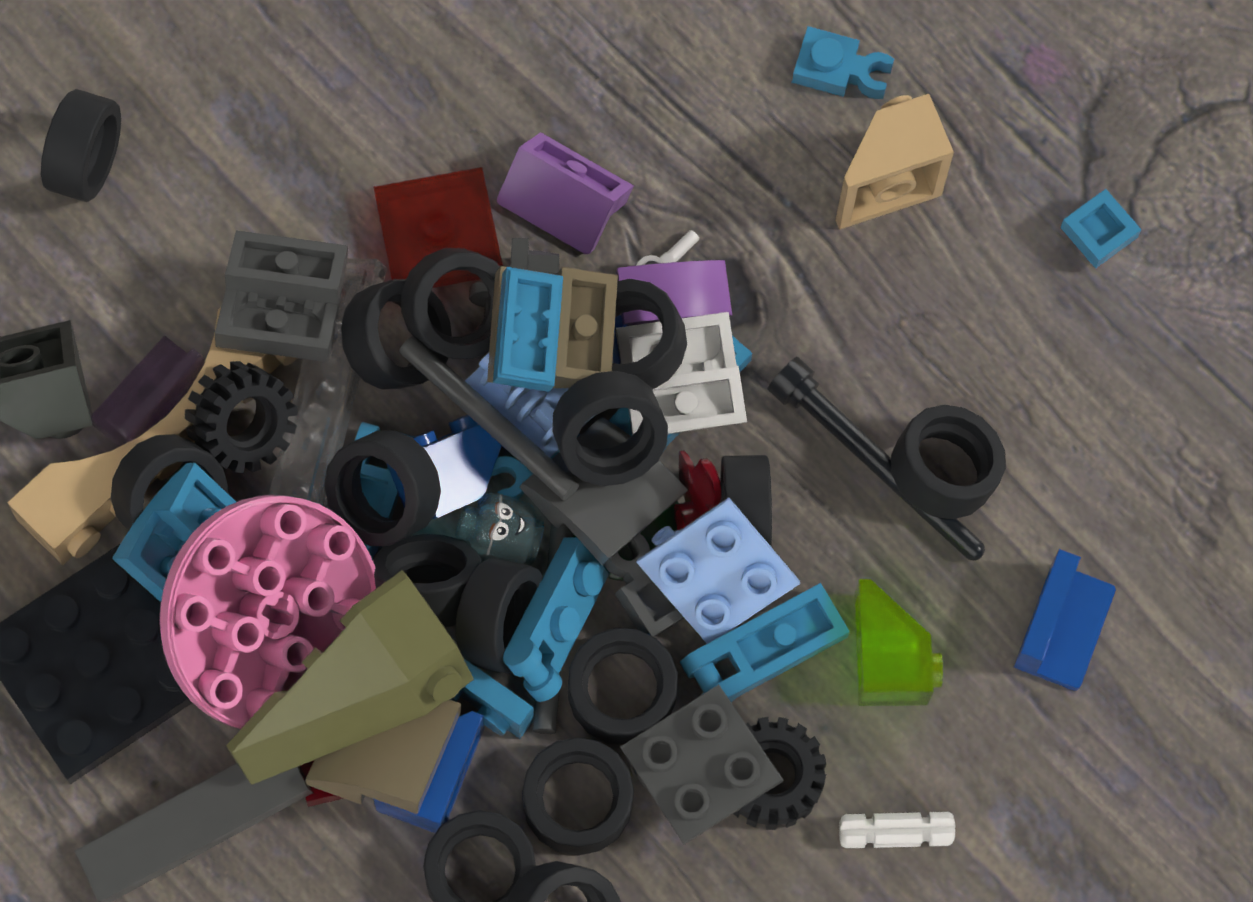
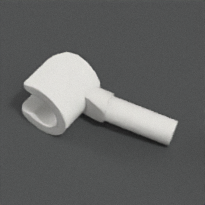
M689 230L668 252H665L660 257L653 255L645 256L637 262L636 266L677 262L699 241V236L694 231Z

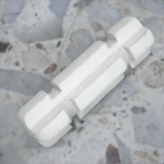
M920 812L873 814L872 819H866L865 814H845L839 822V837L844 848H865L866 843H873L874 848L921 847L922 842L928 841L929 846H949L953 844L955 839V821L953 814L950 812H929L928 817H921Z

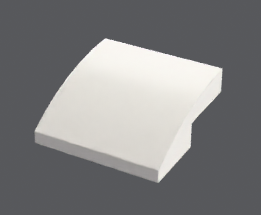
M729 312L682 318L687 338V348L682 364L667 382L653 389L668 424V434L747 423L739 366L736 365ZM661 322L616 328L621 364L637 362L653 351L660 342L663 333ZM628 408L632 433L634 434L638 430L643 417L639 411Z

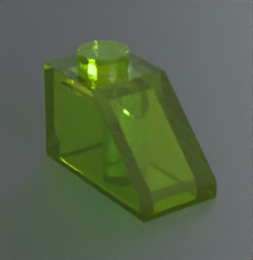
M859 579L854 594L858 706L928 705L934 688H941L943 684L942 654L932 653L931 634L871 579Z

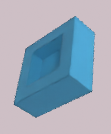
M1104 189L1063 219L1060 227L1095 269L1136 240L1142 230L1107 189Z

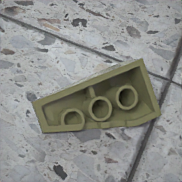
M402 570L353 605L340 619L345 629L324 652L314 648L302 661L308 670L288 691L273 693L226 745L251 785L427 715L443 702L455 697L463 687L474 680L459 648L412 581Z

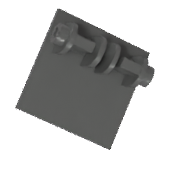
M719 684L620 747L632 765L635 776L641 785L647 788L684 845L783 782L782 777Z

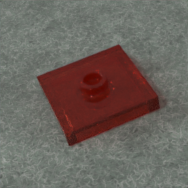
M482 167L374 187L391 280L407 279L409 272L425 256L443 248H464L490 258L499 266H503ZM453 270L442 275L434 283L433 288L479 280L480 278L467 270Z

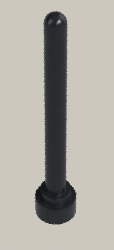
M799 357L791 360L776 375L767 390L783 405L790 403L795 408L802 406L964 557L971 561L982 558L985 553L983 542L957 518L933 517L914 507L899 492L891 474V457L816 389L819 383L812 378L815 372Z

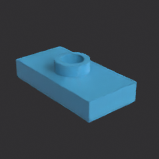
M507 267L502 273L493 383L550 392L554 387L563 276Z

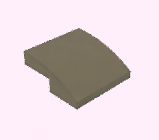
M500 266L495 273L487 382L492 383L502 273L507 268L505 266ZM562 267L557 274H554L563 276L555 385L553 388L569 389L577 381L592 374L612 371L618 275Z
M448 700L427 715L315 759L306 778V785L358 804H362L364 797L367 796L418 814L460 716L461 703Z

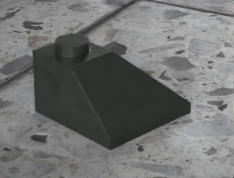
M71 320L0 337V421L35 439L49 436L55 439L68 438L78 434L85 427L93 426L89 395Z

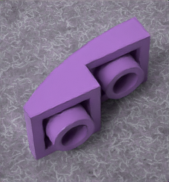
M725 260L648 264L620 267L615 271L616 275H618V281L625 279L647 281L665 291L678 310L681 319L729 312V317L732 316ZM635 310L621 314L623 327L660 322L655 314L648 311Z

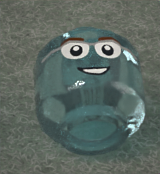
M486 492L481 499L477 500L474 507L466 505L462 508L456 527L455 538L465 540L464 542L477 551L481 558V563L495 558L532 565L541 545L544 521L537 519L535 507L530 502L496 492Z

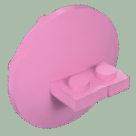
M265 495L244 499L228 505L205 520L191 534L175 557L164 585L160 608V633L164 654L174 679L190 701L201 711L219 722L241 729L273 693L288 691L308 670L302 661L314 648L324 652L345 629L340 619L353 605L376 589L374 578L375 565L369 551L354 529L333 511L320 504L290 496Z

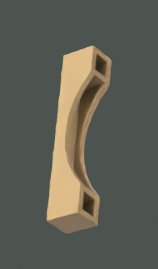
M221 307L218 309V312H217L216 326H217V322H218V318H219V314H220ZM214 332V338L204 366L188 393L165 418L140 437L112 451L77 461L50 463L7 502L16 520L62 565L73 556L81 558L97 544L101 536L99 532L116 517L110 499L112 478L122 458L136 444L155 435L175 434L194 443L196 442L188 437L186 428L193 424L184 419L185 409H196V404L189 401L188 398L191 391L201 395L205 388L198 381L204 374L214 380L216 375L212 368L222 364L230 369L231 361H240L245 365L251 363L270 374L281 363L287 366L297 358L216 347ZM246 398L241 402L246 404L252 401L253 398ZM176 462L163 468L151 480L149 485L157 478L165 480L170 477L183 462Z

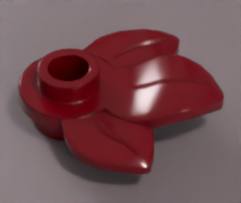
M684 450L679 451V481L688 491L684 494L685 502L675 504L674 519L677 530L683 529L717 506L722 496L721 482L714 464L708 458L700 459L697 465L694 466L689 455Z

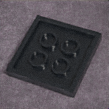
M120 544L0 622V681L69 784H72L192 704L174 679L164 654L160 633L161 602L112 559Z

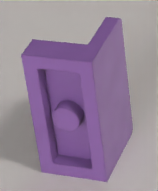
M540 132L519 147L497 197V203L587 255L595 250L609 217L626 204L634 185Z

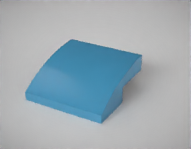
M186 463L145 507L122 540L112 559L161 602L169 570L183 544L205 520L228 505L236 503V501L196 463Z

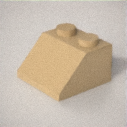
M930 94L914 99L909 95L899 96L886 102L880 110L876 111L844 177L836 215V223L839 230L942 196L954 151Z

